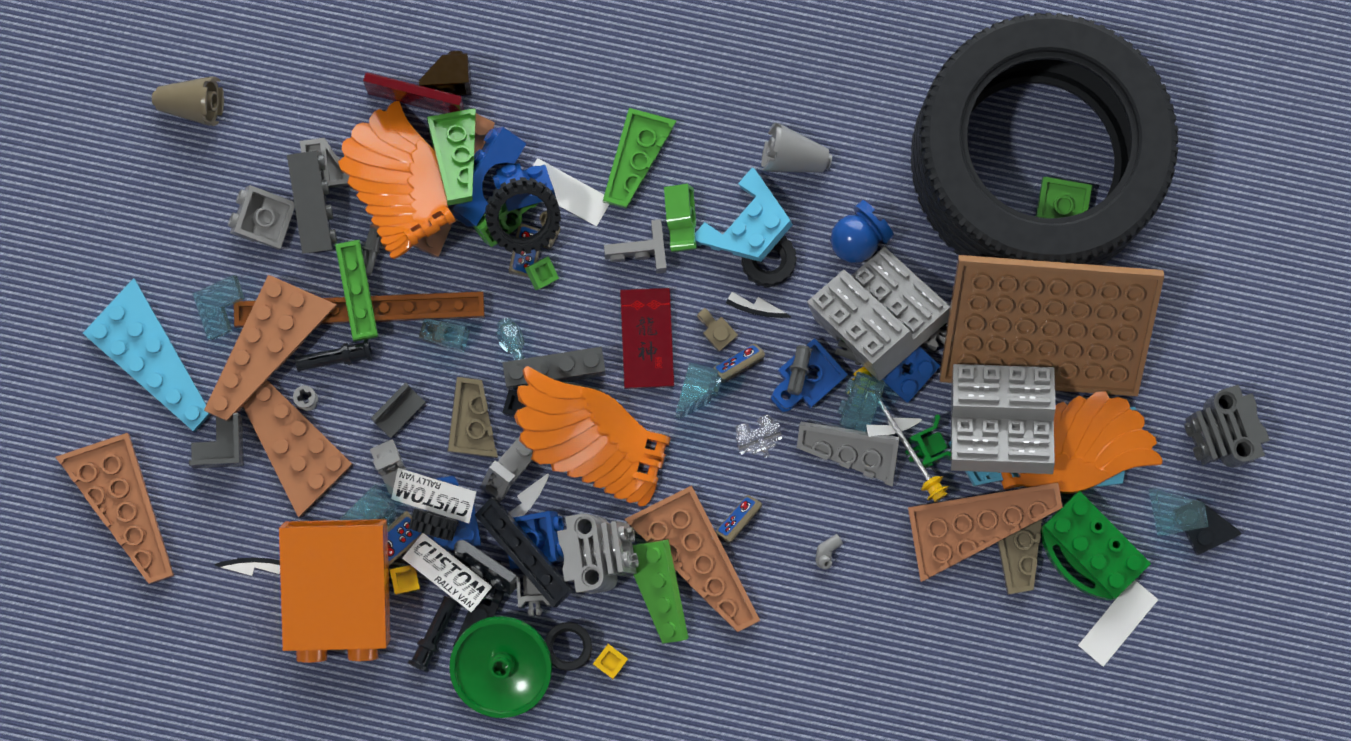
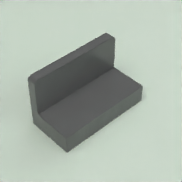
M405 382L371 419L392 439L426 402Z

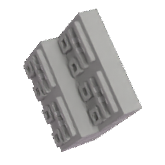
M883 247L852 275L845 270L841 271L807 301L815 321L836 341L841 338L852 350L856 360L878 381H881L948 322L950 306L886 247Z
M953 364L951 381V471L1053 474L1055 465L1054 416L1056 410L1054 367Z

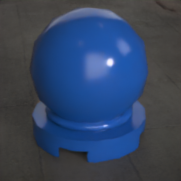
M864 200L854 206L856 215H847L838 220L831 233L830 242L832 250L841 260L849 263H862L871 258L878 249L879 241L887 244L894 235L885 219L883 218L879 221L872 213L876 209Z

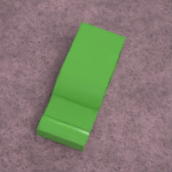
M689 184L664 187L666 220L670 230L671 252L694 250L697 248L695 239L696 212L694 188Z
M504 203L499 213V223L502 229L508 234L513 232L521 224V215L529 208L536 207L538 203L511 211L507 210L506 203ZM483 215L477 226L473 227L483 242L493 247L497 242L491 236L487 227L486 217Z

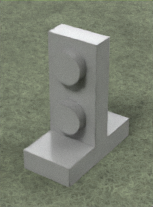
M661 219L651 220L653 240L604 245L605 260L610 259L611 262L625 261V257H635L636 260L650 258V255H654L656 274L666 273L667 267Z
M520 436L498 461L495 460L491 464L480 486L481 489L499 502L503 500L511 485L533 461L531 460L533 450L526 448L519 441Z
M393 439L370 449L374 458L373 463L378 473L382 476L390 496L393 493L398 468L407 470Z

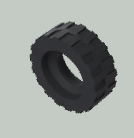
M784 235L773 247L781 256L779 267L773 271H765L758 266L756 260L742 257L741 265L743 266L744 274L755 285H761L764 288L777 287L779 284L785 283L791 277L797 259L796 250L793 248L792 242Z

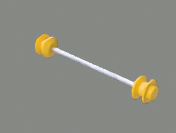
M865 367L858 369L853 374L855 377L852 379V382H859L858 392L870 390L927 481L923 483L921 491H928L930 494L927 498L928 501L933 499L934 502H937L947 495L946 490L949 486L941 485L942 476L930 477L875 391L874 387L877 385L878 380Z

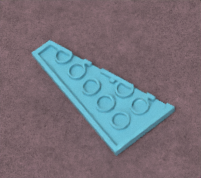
M133 278L83 334L195 432L211 414L204 411L206 407L204 399L151 309L137 281Z

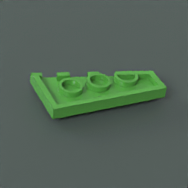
M476 108L427 117L448 206L470 202L473 199Z
M629 108L603 197V203L627 209L673 130L676 120Z
M669 539L633 545V552L637 554L639 562L638 567H636L637 574L633 575L662 644L689 639Z

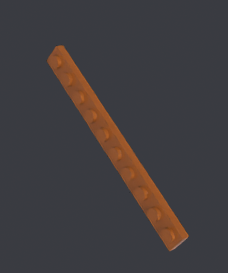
M484 292L371 296L376 322L485 318ZM345 297L323 298L337 304V308L332 313L330 312L321 324L350 323ZM234 301L235 328L244 327L256 301Z

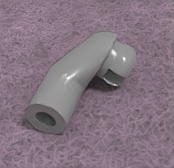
M838 534L818 545L815 561L819 568L826 570L832 566V551L843 545Z

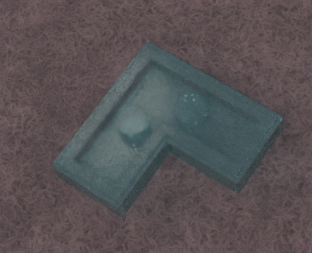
M237 275L227 277L193 293L208 340H214L232 332L225 308L245 299Z

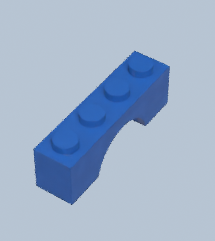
M505 127L491 129L484 138L486 143L483 148L474 154L472 201L448 206L454 218L467 227L477 226L485 212L486 205H488L482 190L483 179L487 171L496 164H514L526 146L524 141Z

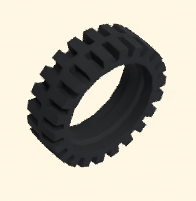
M520 177V180L517 181L513 178L510 179L508 184L506 182L500 184L501 188H496L493 191V196L489 197L488 205H486L485 209L488 230L497 244L505 247L509 252L514 250L516 254H521L522 251L529 254L533 249L537 252L541 250L540 246L544 245L546 247L550 244L549 240L555 238V232L559 230V221H561L560 208L552 191L539 181L538 183L532 178L527 180L525 177ZM528 193L535 195L544 202L547 208V218L544 226L539 232L529 237L517 238L510 236L502 229L499 223V213L502 205L507 199L517 194Z

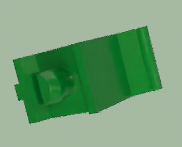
M936 414L932 419L933 423L930 428L911 436L907 440L910 444H915V447L912 449L914 452L918 451L916 455L918 458H922L921 463L925 469L943 458L951 460V452L949 451L931 459V456L947 448L940 432H936L923 439L921 438L937 429L940 419L939 414ZM906 450V451H905L906 456L910 455V453L908 452V450ZM912 456L908 457L910 462L914 461Z

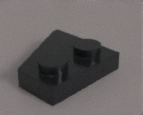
M1199 499L1174 510L1196 556L1241 535L1237 528Z

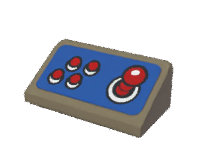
M520 224L516 237H529L539 232L540 229ZM533 249L529 254H526L525 251H522L521 254H516L513 250L509 274L529 278L525 267L538 261L540 250L536 252Z
M752 344L714 366L713 370L720 382L725 383L764 360L765 353L758 345Z
M749 495L745 496L717 528L716 534L728 544L731 543L761 509L762 503Z
M407 510L387 527L388 565H391L413 546L422 534L409 529L412 516Z

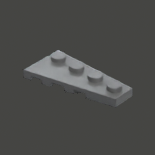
M800 422L797 441L798 449L825 460H833L840 463L842 467L855 469L869 478H877L884 481V484L893 487L900 437L890 435L868 437V432Z

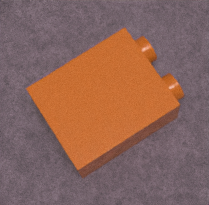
M387 519L285 521L279 527L283 651H296V661L304 663L326 661L327 650L347 649L348 660L372 661L378 659V649L387 648L391 640Z

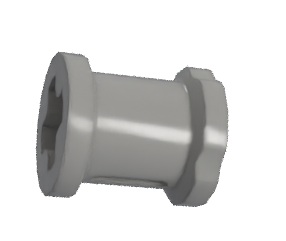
M303 385L294 391L293 400L300 409L311 411L316 408L318 395L311 387ZM304 393L310 396L307 404L301 401Z

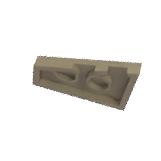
M463 377L456 378L447 452L498 458L482 380Z

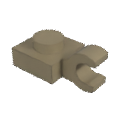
M706 308L697 314V318L707 327L703 335L718 352L738 336L723 317L715 321Z

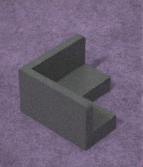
M233 413V417L229 422L216 417V441L191 443L192 460H189V466L193 469L244 466L242 416L239 413Z

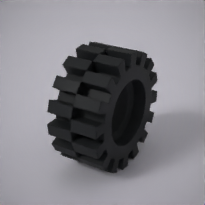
M414 508L409 529L436 538L453 541L458 521L443 515Z

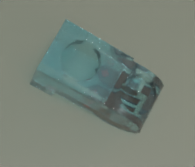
M423 319L418 339L465 352L470 330L463 325Z

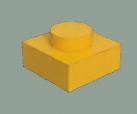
M408 565L390 569L395 595L420 590L417 570L413 566Z
M607 644L593 665L611 679H614L628 661V658Z

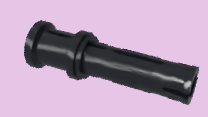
M366 339L364 342L351 345L343 343L341 348L295 356L297 371L301 372L343 362L345 365H352V362L365 359L373 361L369 339Z
M447 596L443 597L424 639L418 640V648L412 660L407 662L409 665L428 673V666L433 655L439 651L438 642L458 605L457 601Z

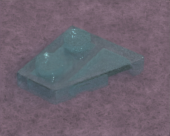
M1155 488L1149 489L1158 536L1209 527L1204 502Z

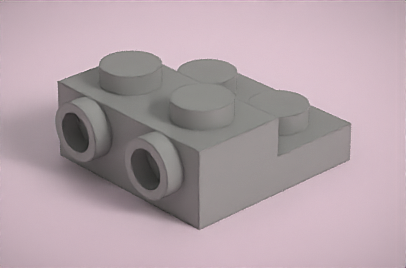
M251 185L247 186L245 190L241 189L236 199V203L240 204L238 211L231 214L228 226L231 227L230 234L252 242L256 241L278 250L281 249L295 208L294 202Z

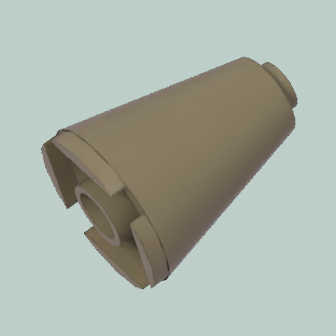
M214 76L158 86L156 91L152 93V104L158 111L207 126H215L219 123V121H215L217 115H222L224 91L223 87H218L217 82H221L219 78Z

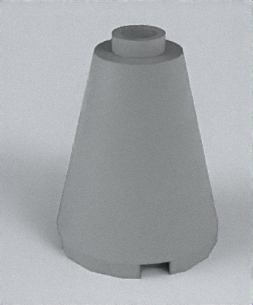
M775 122L772 124L768 132L772 137H770L768 142L765 141L762 153L761 166L764 167L763 171L823 173L825 168L829 169L832 155L829 154L828 148L780 123Z

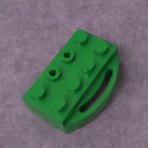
M1078 491L1062 506L1063 508L1059 509L1041 526L1042 544L1054 568L1069 584L1087 595L1111 601L1116 599L1151 563L1081 491ZM1054 545L1061 550L1065 559L1079 574L1089 579L1095 585L1093 589L1082 584L1067 572L1053 550Z

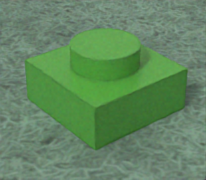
M549 256L525 267L535 290L541 289L559 279Z

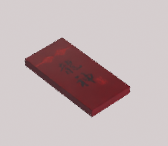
M368 72L365 73L363 82L369 95L392 101H400V103L444 114L465 110L461 96Z
M670 288L620 290L624 389L674 387Z

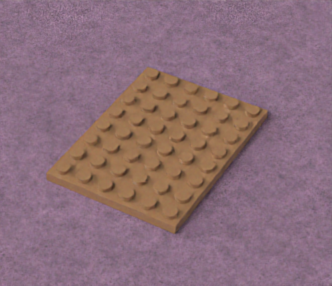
M959 255L940 368V382L951 383L953 364L1054 367L1055 391L1083 393L1106 391L1110 395L1138 396L1164 281V271Z

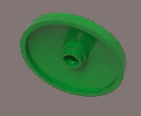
M498 616L480 620L461 634L452 650L449 670L453 687L466 705L474 711L489 717L509 718L527 712L542 699L551 680L552 659L546 642L533 627L515 618Z

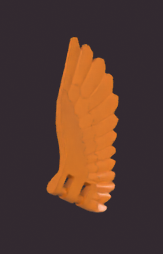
M400 101L391 103L387 111L381 109L374 111L369 118V123H359L354 127L351 138H347L342 143L341 150L344 157L338 161L343 173L350 176L347 182L352 189L359 191L356 195L359 201L368 205L365 210L368 215H373L372 223L380 227L377 229V233L382 237L380 241L386 246L385 250L391 252L390 258L396 259L412 246L418 244V240L425 236L428 238L441 230L440 227L447 223L451 225L456 222L447 205L435 151L409 123L402 110Z
M526 366L523 369V375L528 386H518L517 389L518 400L526 407L517 410L514 418L516 424L523 429L520 433L519 441L526 448L533 450L531 460L539 465L551 464L552 471H567V476L582 477V482H594L593 487H605L604 492L614 494L616 499L626 498L628 503L638 502L637 505L639 507L646 506L655 492L659 479L657 474L659 469H662L666 456L664 451L666 446H669L671 438L647 431L621 404L604 392L563 383ZM647 440L656 443L655 450L645 448ZM639 463L649 466L647 474L637 472Z
M1106 391L1095 392L1088 399L1078 396L1072 399L1068 405L1065 402H1061L1055 406V465L1053 474L1018 473L1019 477H1013L1011 473H998L1002 475L1003 481L1001 483L1004 490L1020 486L1034 487L1058 483L1060 493L1070 494L1077 493L1078 491L1083 492L1097 486L1127 469L1161 465L1163 460L1156 451L1152 450V447L1157 444L1156 438L1148 431L1142 429L1145 424L1144 417L1138 411L1130 409L1128 400L1120 397L1109 398Z

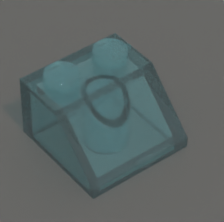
M689 362L675 418L681 419L711 402L712 395H718L722 378L717 377L719 370Z

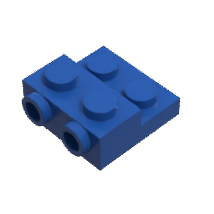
M520 163L508 164L496 169L497 175L492 176L497 189H500V184L504 182L506 184L510 183V179L515 178L517 181L520 180V177H525L527 180L532 178L538 183L539 181L542 182L555 196L546 165L532 166L522 171ZM524 193L507 199L505 203L507 210L511 211L543 201L535 195Z
M546 511L513 517L552 564L564 562V554L559 545L557 531L564 529V522L562 517L558 516V512ZM508 555L510 569H519Z

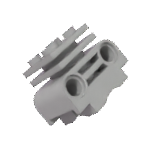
M577 514L565 517L567 529L557 531L559 545L564 554V582H574L576 593L587 592L595 594L607 592L616 586L617 575L637 574L638 556L633 552L632 542H635V534L629 523L611 521L609 523L605 518L590 514Z

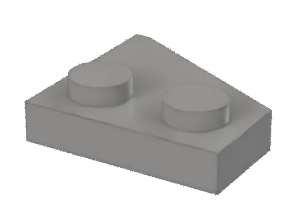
M325 138L300 141L301 153L317 150L319 155H324L326 170H322L323 180H328L329 188L348 185L347 182L350 176L341 171L338 162L339 158Z

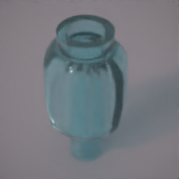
M510 318L500 320L497 323L498 329L496 332L500 345L506 352L513 354L515 360L524 359L522 348L525 341L519 325Z

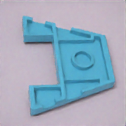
M752 167L738 184L741 189L755 197L724 234H721L704 222L695 233L698 246H709L713 250H724L732 252L736 256L761 262L792 227L791 220L757 171Z

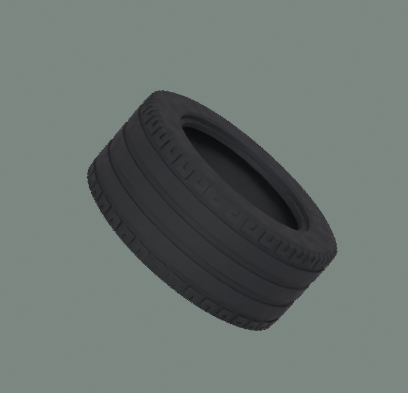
M1035 13L1033 16L1024 14L1023 16H1015L1010 21L1005 19L1002 22H997L990 29L986 27L979 33H976L971 40L965 41L948 58L934 78L915 123L911 144V173H913L912 180L915 193L919 195L918 202L922 207L923 213L926 212L927 214L926 219L930 222L933 230L939 232L940 239L948 247L951 246L955 249L954 252L957 255L1103 265L1119 254L1153 218L1168 192V187H1170L1175 172L1174 166L1177 163L1178 147H1176L1178 143V126L1175 125L1177 119L1174 114L1173 104L1169 102L1171 97L1166 91L1165 84L1160 82V75L1156 73L1153 65L1150 66L1147 63L1149 60L1141 54V51L1139 49L1135 50L1132 47L1133 44L1130 41L1127 42L1121 35L1118 37L1112 29L1108 30L1104 25L1100 24L1098 26L1094 24L1095 21H1087L1082 17L1077 19L1073 18V15L1068 14L1067 16L1062 15V13H1057L1056 15L1051 13ZM1020 84H1045L1074 94L1089 105L1098 115L1112 143L1114 173L1106 198L1095 207L1083 213L1064 218H1039L1008 207L985 187L973 167L967 140L971 112L992 94Z

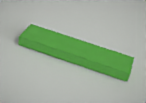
M360 239L335 244L353 341L378 337Z

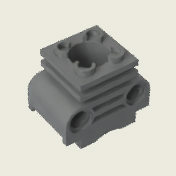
M1239 384L1217 392L1205 401L1202 411H1197L1185 419V431L1188 437L1193 439L1195 445L1193 452L1197 461H1201L1202 466L1221 459L1227 467L1236 468L1265 456L1261 445L1270 441L1266 428L1258 418L1257 404L1253 393L1243 396Z

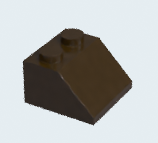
M450 51L448 54L442 55L419 79V86L458 96L472 95L471 69L468 54H463L462 51Z

